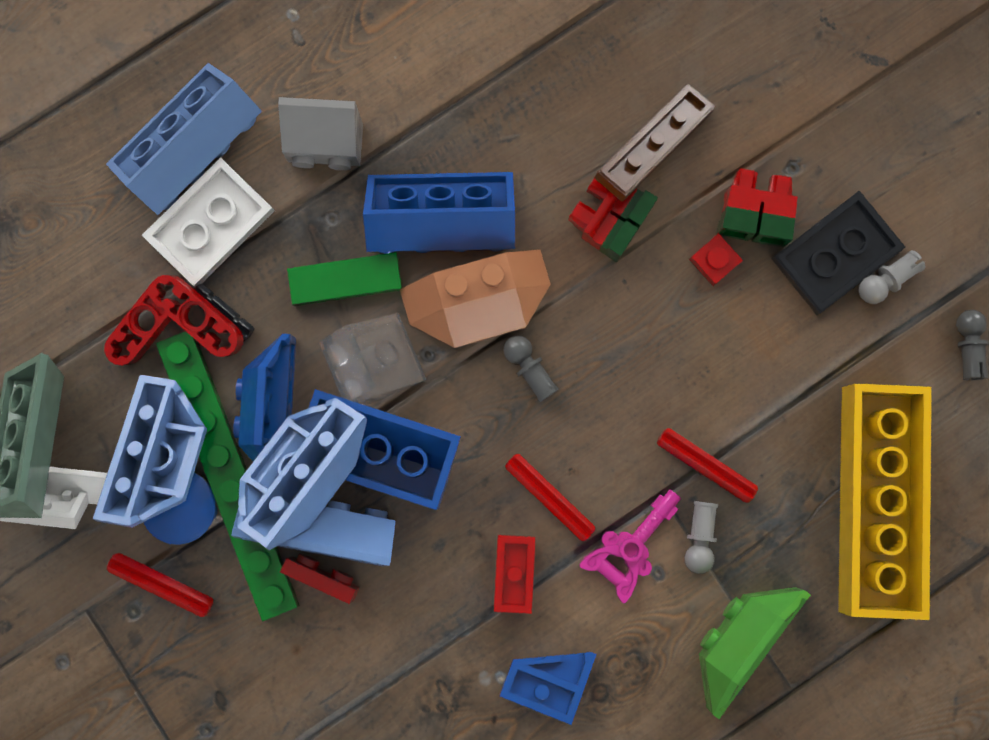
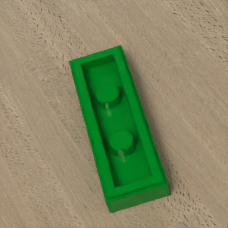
M397 252L287 268L293 306L394 292L402 289Z

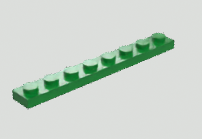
M184 331L157 342L156 346L169 379L176 380L207 428L199 458L262 622L299 607L300 605L289 576L280 573L284 563L277 546L268 550L258 542L237 539L231 536L239 507L240 478L247 471L198 341Z

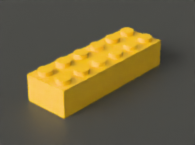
M852 384L842 387L838 612L851 617L930 620L932 387Z

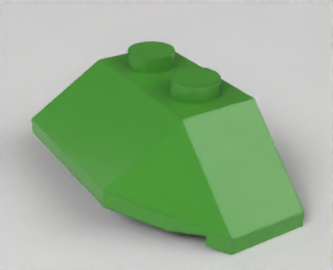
M797 587L743 594L740 599L735 597L727 605L723 612V616L726 618L718 629L714 627L710 629L700 643V646L703 648L699 653L706 708L720 720L728 706L811 594Z

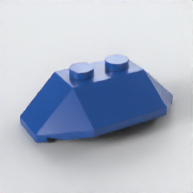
M282 334L243 369L242 379H237L236 399L241 401L240 416H235L233 433L235 438H239V447L252 461L257 458L286 418L292 415L296 338L291 334Z

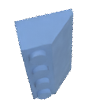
M207 63L106 165L127 188L153 212L159 215L178 200L179 194L189 184L195 183L204 174L205 168L215 158L221 157L228 151L230 143L241 132L249 130L254 125L256 117L262 111L233 79L210 63Z
M329 501L328 506L322 510L308 530L278 546L373 565L390 566L395 520L387 519L388 512L366 508L365 514L350 512V504ZM238 507L231 536L237 539L257 542L237 527Z

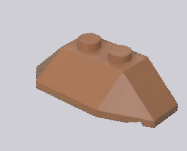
M541 250L505 252L438 271L400 289L410 326L453 348H458L525 329L551 284Z

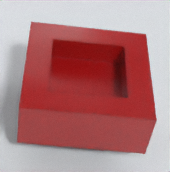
M719 233L689 259L712 286L716 285L743 261Z

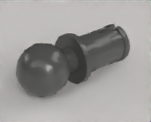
M966 310L961 313L956 322L958 332L965 337V341L958 342V348H961L963 358V380L968 381L970 378L971 381L988 379L986 346L989 345V341L982 340L980 337L987 329V320L980 311Z
M513 336L505 342V358L512 364L520 365L522 369L516 374L518 377L523 376L539 402H542L559 390L541 365L542 358L539 357L533 360L531 357L532 345L526 337Z

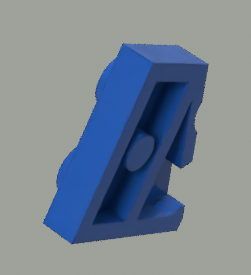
M586 652L513 659L499 697L572 725L596 654Z

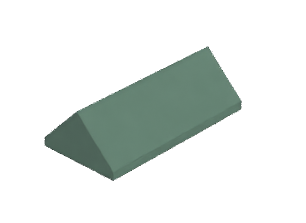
M43 353L6 372L0 398V518H42L64 375L49 355Z

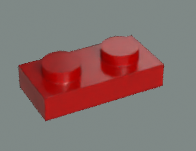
M498 535L494 612L532 614L536 537Z
M299 553L297 558L293 556L286 558L280 573L345 603L350 604L354 601L360 587L352 584L354 577L337 569H333L332 573H328L318 568L320 564L318 560Z

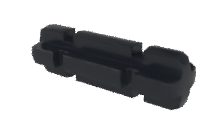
M199 284L194 288L241 330L244 338L243 342L252 335L254 327L245 319H240V315L218 296H213L214 293L203 284Z

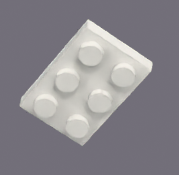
M220 157L142 236L196 287L202 284L275 210Z

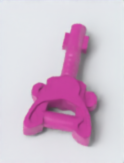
M671 489L664 497L660 494L651 504V507L654 509L634 534L620 532L617 535L613 531H606L601 538L604 546L586 555L580 561L579 566L588 571L597 570L615 585L618 599L622 603H626L637 584L638 575H649L652 570L651 563L646 560L649 552L644 543L665 518L669 521L678 510L675 506L681 498ZM610 554L623 558L628 568L627 573H622L606 558Z

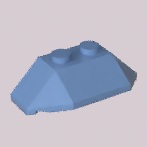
M146 375L139 376L93 520L133 528L186 501L207 428L176 380Z
M337 398L326 401V404L310 407L288 416L240 478L237 527L268 550L308 530L356 466L367 418Z

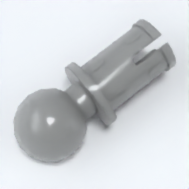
M911 250L907 252L905 256L890 266L880 267L878 270L879 276L871 275L864 278L859 285L860 297L869 304H878L884 301L888 296L889 290L892 292L899 291L901 284L925 270V262L921 261L916 265L915 262L922 257L916 251Z
M694 501L691 535L687 534V538L694 539V544L688 548L684 556L687 568L693 573L704 574L713 567L715 560L714 554L709 548V541L717 542V538L713 537L718 504Z

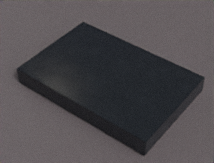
M859 190L771 259L814 313L819 315L906 247Z

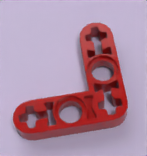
M162 275L152 281L111 333L105 343L104 351L108 360L115 365L134 364L142 358L171 320L175 321L210 353L218 357H228L237 354L243 346L244 338L241 330L187 282L178 276ZM164 285H174L172 292L179 299H187L189 296V299L182 304L176 299H164L166 291L163 289ZM195 305L202 307L205 312V320L198 327L192 325L188 318L190 309ZM144 310L152 312L155 318L154 326L149 331L143 330L138 322L139 315ZM211 327L218 333L229 332L228 341L231 343V346L220 348L221 339L214 332H208L206 335H204V332L208 331ZM134 334H135L136 336L141 337L142 340H141V339H132V340H131V338H132V337L134 336ZM131 340L126 348L130 354L120 356L119 353L122 348L118 345L119 342Z

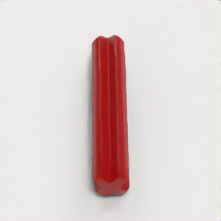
M667 428L659 436L658 446L741 501L749 503L758 491L757 485L674 430Z
M515 454L506 463V470L579 540L586 541L594 533L595 526L520 454Z
M116 553L108 562L106 570L109 573L197 616H206L212 608L214 602L212 597L126 555Z

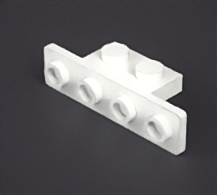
M50 467L42 518H0V521L76 529L88 504H98L107 473Z

